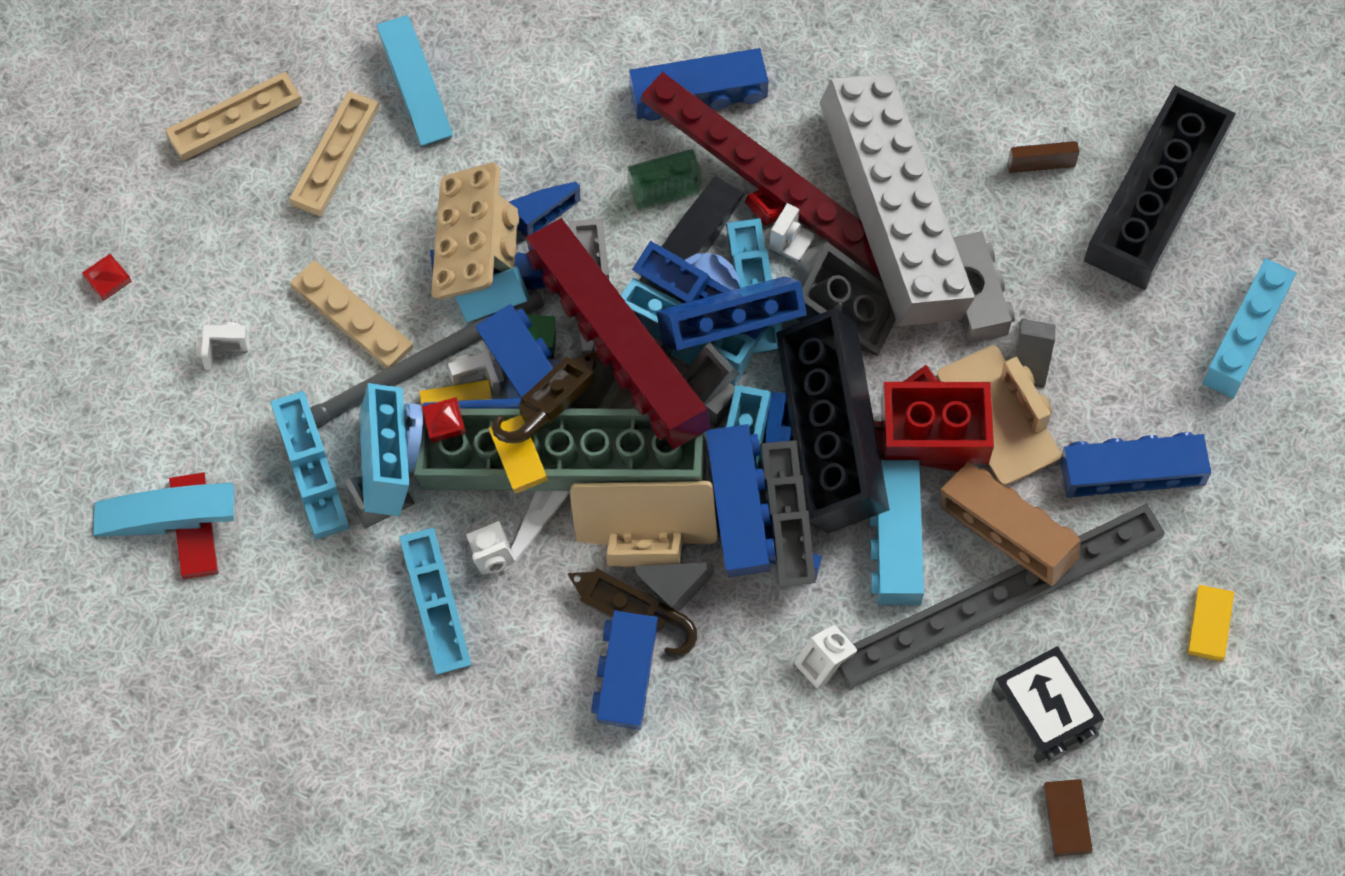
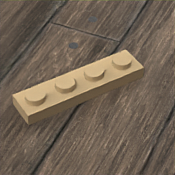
M283 72L167 128L165 131L169 141L183 162L302 104V100L287 73Z
M349 90L347 91L289 198L291 206L322 217L379 110L378 101Z
M315 260L290 282L292 289L386 369L397 364L414 348L410 340Z

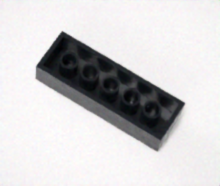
M1174 85L1093 234L1084 262L1146 290L1221 149L1236 113Z
M833 308L776 332L793 440H797L800 475L803 476L806 511L809 513V523L826 533H831L889 511L857 322L837 308Z

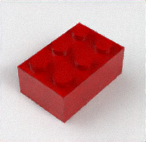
M884 382L881 394L883 460H919V464H966L967 462L971 464H989L994 449L991 382Z

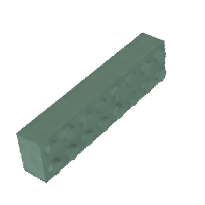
M460 409L466 434L434 443L429 438L423 413L422 437L415 466V477L422 490H513L488 428L492 427L493 421L499 415L503 416V422L519 416V409ZM565 409L550 424L548 422L544 424L531 437L549 481L524 491H570L574 483L705 481L706 432L673 450L665 438L660 440L651 427L650 421L652 420L647 414L641 415L637 409Z

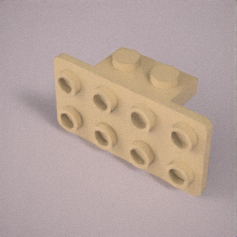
M494 162L448 174L440 180L431 290L432 297L437 300H444L487 289L493 282L494 267L500 272L514 267L515 255L517 253L518 209L499 195L500 167Z
M991 345L938 370L937 379L939 382H991L994 449L990 462L987 465L998 483L1004 487L1011 485L1060 461L1061 452L1047 430L1052 413L1051 405L1045 395L1038 393L1034 386L1035 381L1030 369L1027 366H1022L1017 356L1006 361L999 348Z
M709 481L574 483L570 488L576 542L608 545L606 554L608 566L630 568L633 566L680 564L683 544H713L718 540L714 486Z

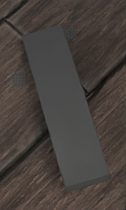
M797 440L760 444L766 485L765 497L770 512L771 525L769 527L771 538L774 540L775 566L779 587L816 583L809 513L806 511L803 476L800 475Z

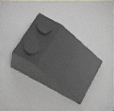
M828 242L807 250L792 279L801 281L807 315L795 319L802 322L837 308L857 322L861 349L878 356L896 320L883 282Z

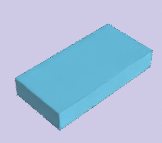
M517 266L494 274L492 285L487 289L455 296L466 323L498 312L510 303L512 306H515L531 298Z

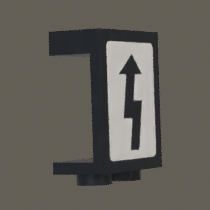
M1058 646L995 679L992 691L999 702L1006 699L1037 749L1034 754V759L1037 763L1046 758L1050 763L1054 762L1068 752L1067 747L1079 742L1083 746L1100 735L1098 730H1100L1104 718Z

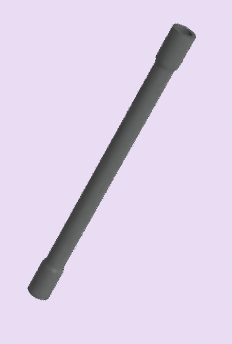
M536 289L529 291L528 293L531 298L524 303L513 306L515 311L522 308L526 315H530L543 308L544 303ZM495 313L483 317L335 397L310 407L316 427L318 428L334 416L361 403L368 383L393 386L481 339L475 326Z

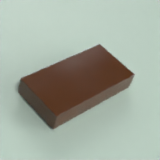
M1071 141L1012 147L1007 162L1009 173L1075 167L1080 153L1078 142Z
M1082 780L1045 782L1043 787L1054 857L1091 854L1093 848Z

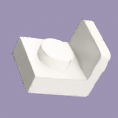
M787 203L771 229L769 249L799 263L812 244L814 233L801 227V224L798 223L799 209Z
M500 521L466 534L473 553L472 559L482 576L488 573H498L504 570L507 565L515 562Z
M832 625L810 638L794 661V664L815 688L819 689L830 680L842 662L855 655L857 649L837 626Z

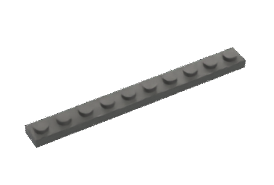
M1146 503L1079 535L1078 538L1081 539L1079 559L1053 586H1050L1019 564L854 643L853 645L856 647L857 652L853 657L842 662L838 669L849 689L1150 545L1162 539L1165 532Z

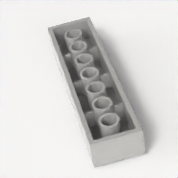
M893 75L831 78L819 104L898 326L961 321L975 296Z

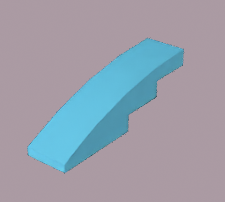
M406 15L377 24L376 27L397 88L400 90L408 116L411 118L420 147L453 137L443 104L409 16Z
M761 218L727 223L726 230L732 265L739 276L738 289L772 280ZM781 322L767 327L753 349L752 354L779 350L776 332L782 330Z
M298 392L270 401L315 540L350 529L305 392Z
M234 483L158 489L95 502L94 537L166 534V530L200 528L201 523L235 521Z
M434 527L399 536L436 675L471 666L454 596L452 595Z

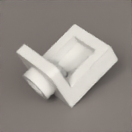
M224 322L221 325H204L203 337H197L196 357L202 359L205 370H212L214 351H249L250 339L246 326L234 322Z
M488 351L473 356L470 354L462 355L453 362L448 363L452 386L487 379L489 380L493 396L500 394L499 383L504 381L503 373L497 361L492 363Z

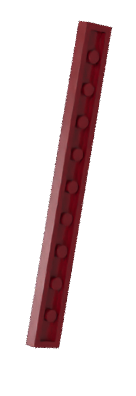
M663 71L642 93L641 101L779 206L785 208L788 203L798 208L799 221L883 282L861 220Z

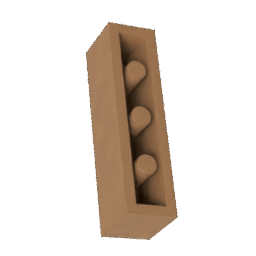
M967 462L941 488L942 510L1050 586H1053L1079 559L1081 539L1078 538L1072 529L1066 526L1062 527L1053 521L1043 509L1033 507L1024 501L1018 492L1010 487L1006 488L995 481L992 475L985 469H978Z

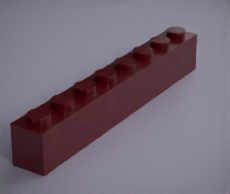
M560 218L527 236L526 241L529 252L525 253L529 265L535 272L537 270L541 271L548 291L552 295L557 293L561 298L560 303L569 318L575 317L579 322L578 328L587 342L592 340L596 345V353L605 366L610 364L614 369V377L621 389H629L633 395L632 400L641 415L647 414L652 420L650 423L656 436L660 440L665 438L674 450L709 430L708 410L565 221Z

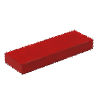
M204 472L169 478L170 488L207 484ZM212 522L201 523L200 528L176 529L183 580L219 574Z

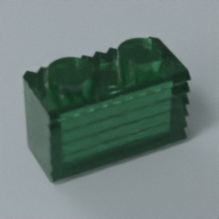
M693 149L627 166V184L635 207L638 210H641L642 207L647 209L649 205L654 207L655 203L658 205L661 202L667 203L668 200L673 202L675 198L679 200L681 196L686 198L687 195L693 196L694 193L699 195L701 191L702 173Z

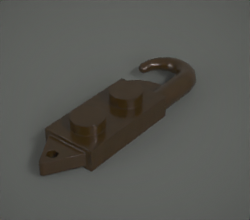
M595 352L574 359L566 356L521 398L519 410L526 423L518 430L504 431L501 428L504 418L499 415L492 425L494 436L505 443H522L532 437L547 422L550 424L595 382Z
M596 568L595 572L568 573L569 579L581 596L580 602L612 619L614 610L658 617L657 632L667 622L683 630L686 636L684 644L675 649L666 647L664 649L665 654L673 657L683 656L695 647L697 629L693 621L686 615ZM580 577L581 580L579 582H575L574 578Z

